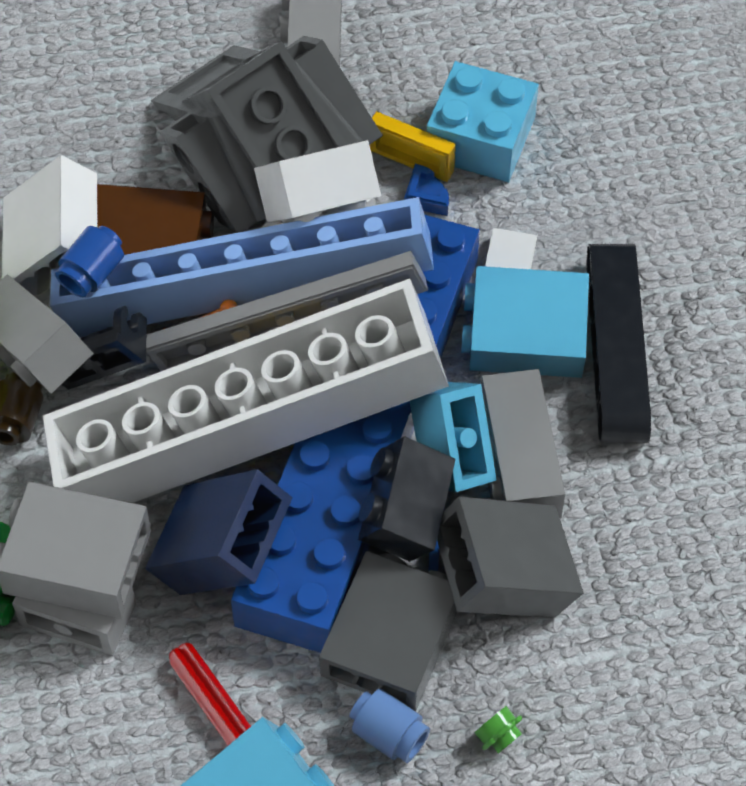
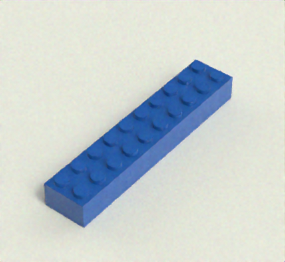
M425 215L431 236L434 270L423 272L426 277L428 290L417 295L425 311L441 360L465 296L466 283H470L477 264L480 229ZM410 401L294 444L278 483V486L293 498L255 584L237 586L231 598L234 627L321 653L365 552H369L371 546L358 540L362 522L359 520V511L364 499L370 493L374 477L370 473L371 463L379 449L388 446L403 436L411 439L414 425Z

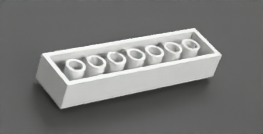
M411 279L398 282L43 415L53 486L134 503L449 387L425 311Z

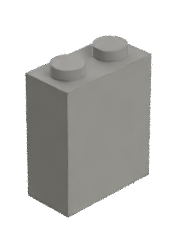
M28 481L23 498L15 499L9 516V527L11 530L6 543L0 542V585L3 594L122 619L151 531L147 506Z

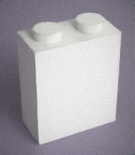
M60 155L3 197L2 279L8 274L41 302L50 296L51 269L59 268V259L87 226L97 227V173Z

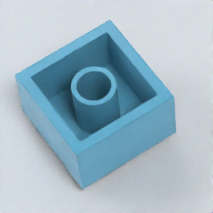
M455 61L429 119L426 132L456 144L455 168L509 183L535 120L539 84Z

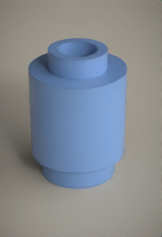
M382 688L376 690L373 694L368 691L364 692L354 704L349 715L354 720L352 725V732L390 759L396 760L400 758L405 763H409L417 755L430 733V727L422 723L423 717Z

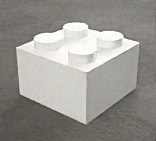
M368 140L254 168L267 222L282 220L283 224L299 220L309 222L315 217L323 216V210L326 211V215L365 208L368 207L367 199L381 196Z

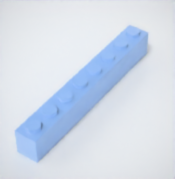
M419 197L319 216L309 222L299 220L126 254L96 292H89L86 297H79L69 292L59 283L55 276L58 268L51 269L50 307L80 338L112 327L114 311L122 306H127V321L131 320V315L140 312L147 318V325L210 313L220 308V304L227 299L234 300L237 305H242L408 251L412 252L422 272L434 270L431 236Z

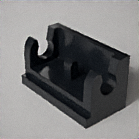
M127 306L117 308L114 311L112 327L80 338L94 354L61 385L70 390L145 363L147 318L139 312L131 315V320L127 321Z

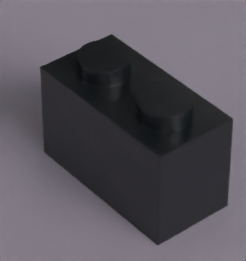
M406 436L379 449L371 463L370 473L374 477L370 493L364 499L359 511V520L362 522L358 540L409 562L434 551L456 459Z

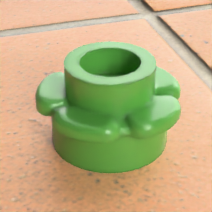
M507 706L502 708L474 732L484 744L481 748L487 750L492 746L499 754L522 734L516 726L522 720V716L519 715L516 718Z

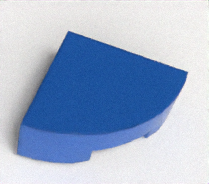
M415 163L404 200L419 197L423 211L448 216L449 193L447 188L445 189L439 179L434 176L435 173L431 169Z

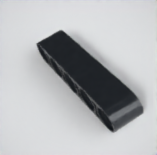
M588 244L586 273H589L588 302L599 443H649L651 436V409L636 245Z

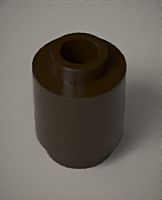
M15 372L8 373L5 379L0 381V444L8 446L23 443L30 439L44 399L41 392L42 386L37 381L29 387Z

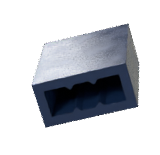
M258 469L184 485L145 569L179 595L255 584L293 497Z

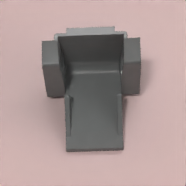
M302 36L287 47L280 41L261 51L233 45L151 100L157 110L165 112L175 121L161 130L160 134L198 192H205L206 204L214 212L218 222L235 233L243 232L266 218L254 168L368 140L370 145L383 136L323 39Z

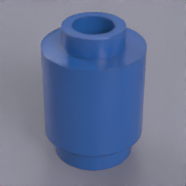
M87 226L58 261L59 268L55 272V276L59 283L69 292L79 297H86L89 292H96L124 258V252L121 248L122 241L119 236L105 226H99L98 228Z

